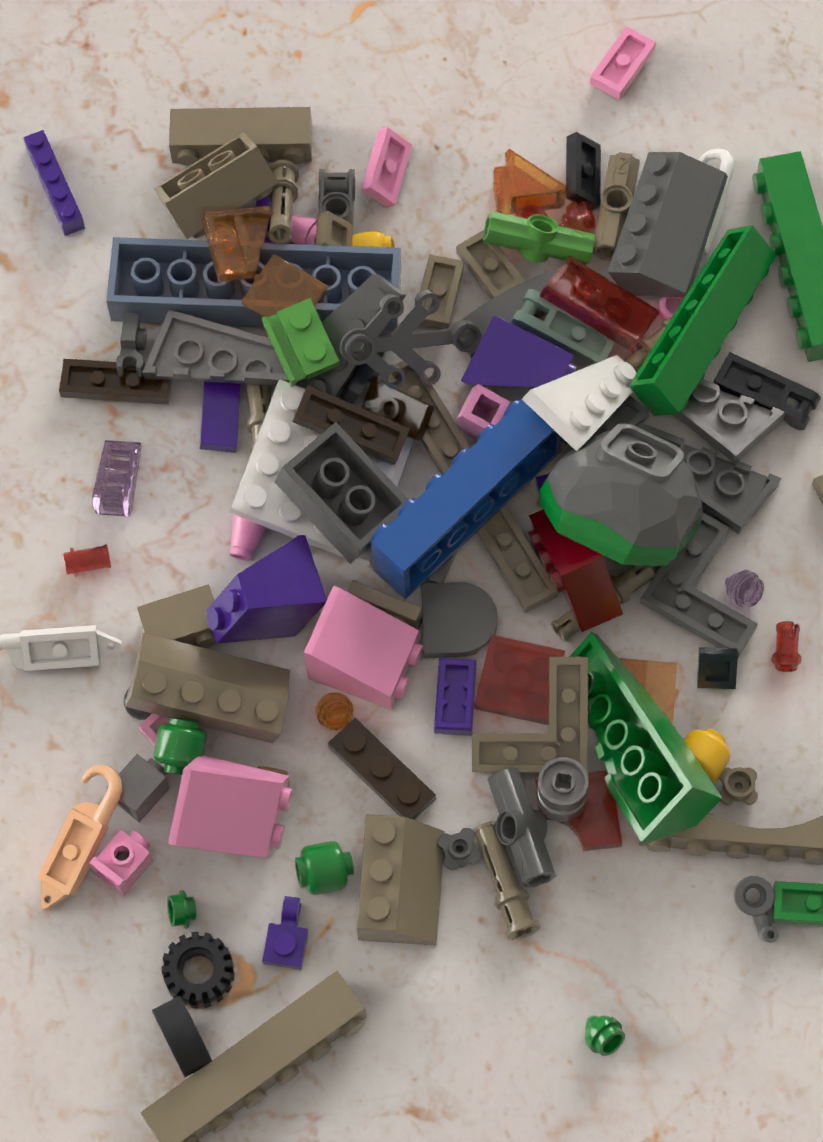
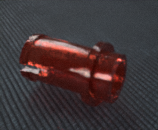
M107 544L76 551L72 547L70 552L63 553L67 575L75 574V577H79L78 573L107 567L111 568Z
M783 621L776 624V650L772 654L771 661L775 664V669L778 671L793 672L801 664L802 657L798 654L799 624L794 625V622Z

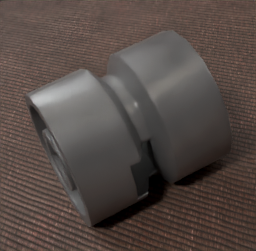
M562 757L547 762L541 769L538 777V805L542 813L548 818L558 822L571 821L584 811L589 788L588 774L584 766L574 759Z

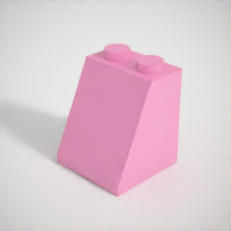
M333 586L304 651L307 677L315 682L392 710L396 699L402 700L406 694L410 679L405 677L410 666L416 667L422 656L424 646L420 645L419 630L349 592Z
M206 755L195 758L183 769L168 844L267 858L274 848L279 849L282 844L285 826L279 824L282 810L288 811L292 799L293 789L287 788L290 776Z

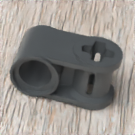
M319 169L321 213L329 211L333 214H342L338 217L353 224L355 169H349L348 173H327L325 169Z

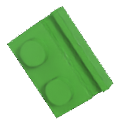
M311 298L277 311V314L261 318L291 387L301 380L311 379L340 366L339 359Z

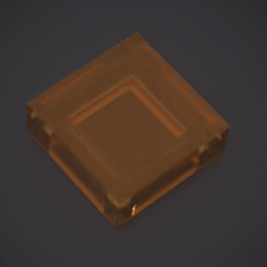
M507 166L494 167L493 191L496 211L508 215L511 214L512 196Z

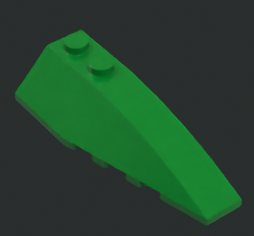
M591 631L569 657H588V726L595 731L598 745L595 748L598 758L604 761L608 772L605 780L609 791L643 843L647 844L697 826L722 799L721 795L684 739L653 698L604 641Z

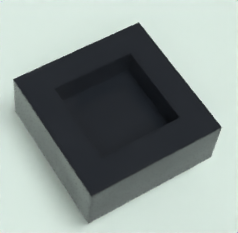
M699 647L697 688L736 689L737 648Z

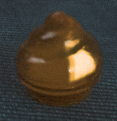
M330 692L318 700L315 707V715L321 725L330 730H340L351 722L354 708L349 697L339 692Z

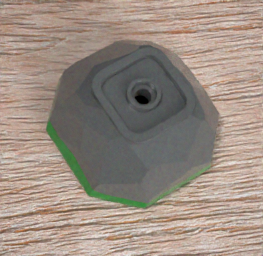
M625 423L618 424L612 430L605 431L588 439L578 451L572 448L556 464L538 493L541 497L539 504L558 533L623 565L668 566L699 530L704 512L692 469L683 461V451L664 439Z

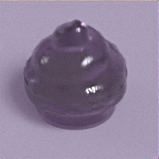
M745 569L725 579L727 594L734 605L753 607L760 601L764 592V583L755 572Z

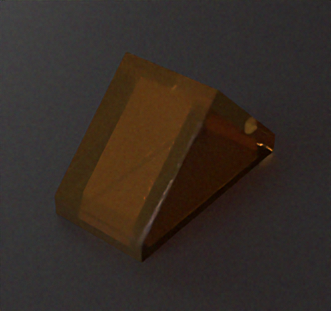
M510 148L505 152L504 172L511 214L562 208L565 204L566 185Z

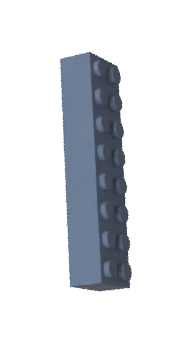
M113 237L106 302L111 321L123 322L124 313L139 314L140 322L163 323L170 309L225 326L264 327L261 318L265 316L268 318L277 314V311L311 298L322 322L372 274L381 275L400 290L402 270L401 248ZM399 317L391 319L383 331L393 332L398 327Z

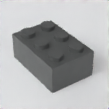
M337 422L284 465L274 482L350 564L371 547L372 536L375 531L385 523L390 525L399 516L398 513L401 507L409 500Z

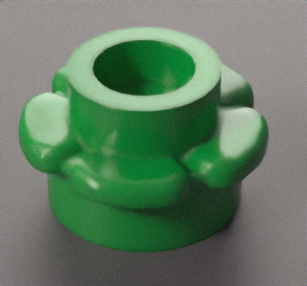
M180 890L177 895L168 896L167 910L171 926H182L184 929L189 928L190 920H196L194 898L187 897L184 890Z

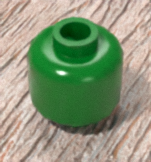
M170 717L169 723H163L158 727L153 755L156 761L165 764L164 772L182 775L183 769L195 758L204 755L207 734L199 728L200 722Z
M336 841L305 846L301 850L300 857L295 858V869L300 888L306 887L307 891L312 895L343 890L347 885V875L354 874V865L350 851L343 852L341 846Z

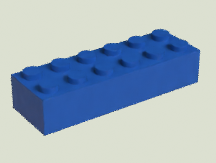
M515 400L506 409L504 418L496 425H488L479 435L478 442L470 450L467 448L461 450L453 459L452 466L443 475L438 473L431 478L425 487L426 491L416 500L414 498L409 499L401 507L398 513L399 516L390 525L385 523L375 531L371 541L373 571L406 600L561 453L562 437L523 400Z

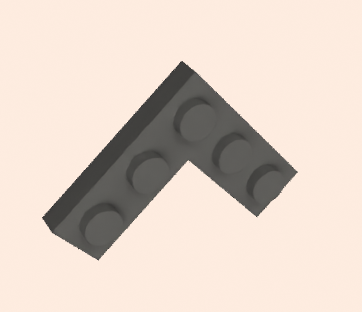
M703 513L699 530L668 566L660 567L642 595L640 604L717 648H737L739 658L756 631L758 623L694 588L730 530V527Z

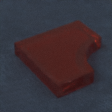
M607 770L587 772L589 788L584 811L571 821L559 823L568 826L578 837L583 851L622 847L616 800L609 791L605 780L608 772ZM535 778L536 797L538 791V778ZM544 814L546 820H552Z

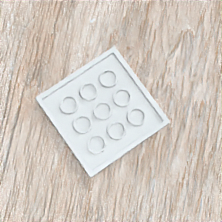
M279 379L229 513L292 538L298 535H305L308 544L343 557L274 483L281 468L321 435L292 422L305 389L296 385L291 387L290 383ZM408 436L395 465L367 454L396 486H398L414 440ZM372 548L367 549L354 562L368 567L372 560Z

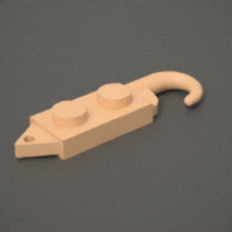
M102 764L93 766L85 772L81 779L83 783H88L92 777L102 775L108 781V789L100 805L92 802H82L73 809L71 808L37 879L41 880L43 910L51 909L68 896L75 897L89 869V862L94 858L109 828L107 825L121 798L123 790L122 779L118 772L110 766Z

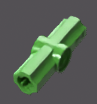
M490 211V214L487 215L483 232V243L518 250L524 258L533 262H545L548 258H554L586 266L590 262L595 242L594 234L560 227L552 218L539 214L531 215L529 219Z

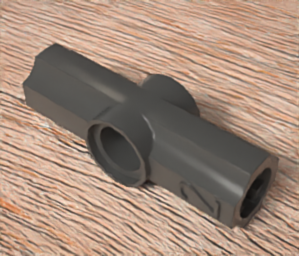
M507 768L494 773L487 780L499 812L495 827L497 838L503 845H510L525 888L537 887L550 882L556 877L544 843L548 826L544 814L540 810H533L518 768Z

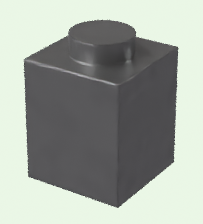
M136 754L119 773L122 779L123 790L117 805L140 823L170 789L165 776L167 772H164V768L156 760L149 758L146 761Z

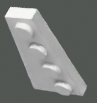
M615 355L531 389L522 400L570 446L578 451L633 392L629 385L637 373L629 363L624 362L618 355Z

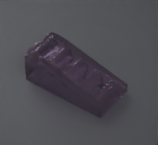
M105 440L92 494L96 514L126 517L131 515L142 448L141 442ZM111 457H130L129 461L113 460ZM110 470H116V471H127V472H126V473H123V472H109V471H110ZM107 484L124 485V486H123V487H121V486H107Z

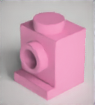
M120 829L101 853L89 863L96 876L124 896L150 866L153 859L151 853L147 850L150 844L144 837L135 831L127 835ZM123 850L130 853L129 857L124 861L116 859Z

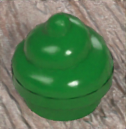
M594 1015L587 1018L585 1042L590 1050L594 1053H600L602 1056H608L618 1050L625 1039L622 1024L616 1018L606 1015L599 1017Z

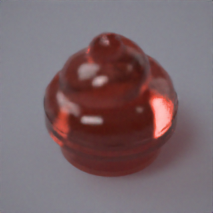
M584 200L580 203L574 201L567 205L566 213L563 214L559 226L591 233L590 229L596 227L597 223L591 208Z

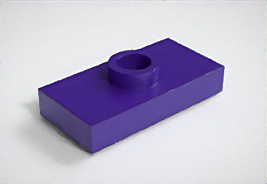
M439 658L434 734L472 736L477 660Z

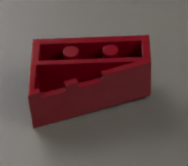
M543 509L528 515L533 526V530L528 532L531 543L536 553H539L546 572H549L557 593H563L581 632L623 615L602 554L558 533Z

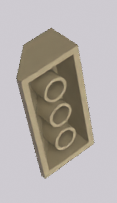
M142 633L125 707L169 718L200 722L201 726L273 743L281 735L289 699L290 670Z

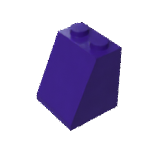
M494 315L461 382L467 385L479 384L481 386L536 388L573 373L576 365L570 362L573 354Z
M298 535L238 573L206 610L207 623L209 628L213 630L217 644L294 637L325 605L327 598L306 536Z

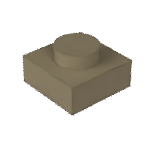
M329 211L319 214L315 245L351 246L353 224Z

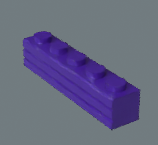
M44 130L25 136L23 140L26 150L64 235L67 236L85 229L83 217Z

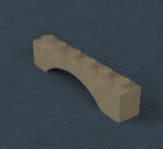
M708 813L697 826L647 844L639 839V846H648V850L653 852H669L671 848L687 849V853L700 856L708 855L710 851L726 852V856L738 859L747 858L749 854L765 855V859L776 862L786 861L788 857L804 858V862L808 864L820 865L823 864V815L804 824L785 828H754L737 825Z

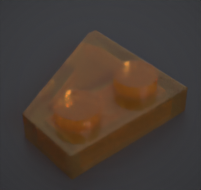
M271 205L204 212L202 223L218 282L254 278L272 212Z

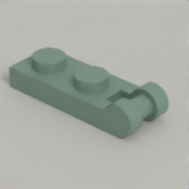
M533 289L527 290L523 297L524 305L522 309L517 310L511 320L512 324L530 331L590 365L607 359L619 336ZM537 310L547 314L544 321L534 316Z

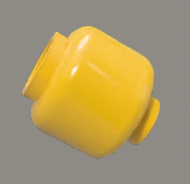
M706 729L705 731L692 730L685 736L684 741L714 784L718 781L730 761V750L725 744V738L719 732L713 729Z

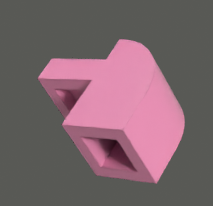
M477 384L471 389L455 422L462 431L478 441L479 435L488 425H496L504 418V413L510 401Z

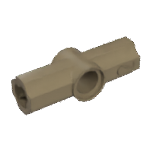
M619 152L609 157L593 246V254L603 260L612 261L635 192L640 160L629 153ZM618 204L621 205L622 208L615 209L610 207V205Z

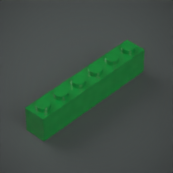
M798 151L760 158L757 173H753L752 176L755 193L762 195L764 203L761 204L762 219L765 225L770 224L772 231L770 247L779 256L781 266L778 267V275L781 286H787L790 297H787L790 318H796L798 329H796L797 345L799 350L805 349L808 362L823 360V226L802 152Z
M753 225L730 229L725 232L631 381L629 388L653 416L678 414L687 406L688 399L693 390L703 380L706 369L713 358L719 354L721 345L729 332L737 325V319L745 306L753 299V293L759 283L769 273V267L777 255Z

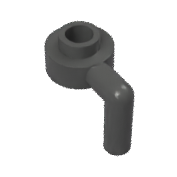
M749 876L743 878L734 889V902L740 911L752 915L761 940L770 943L775 942L779 937V933L776 928L772 927L767 912L774 902L773 887L762 877ZM751 888L757 889L760 893V898L756 903H750L746 899V893Z

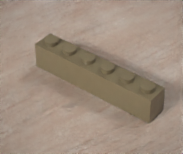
M336 971L140 1113L159 1142H200L199 1139L211 1130L214 1133H218L230 1125L234 1120L232 1115L244 1106L247 1109H251L259 1104L267 1096L265 1091L278 1082L281 1086L292 1080L299 1073L298 1067L307 1060L311 1059L315 1062L325 1056L332 1049L330 1044L343 1035L345 1038H348L358 1032L364 1026L362 1020L367 1018L366 1009L340 973Z

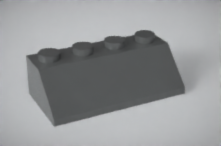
M648 152L608 270L609 275L625 296H686L693 285L728 178L726 172L681 152Z

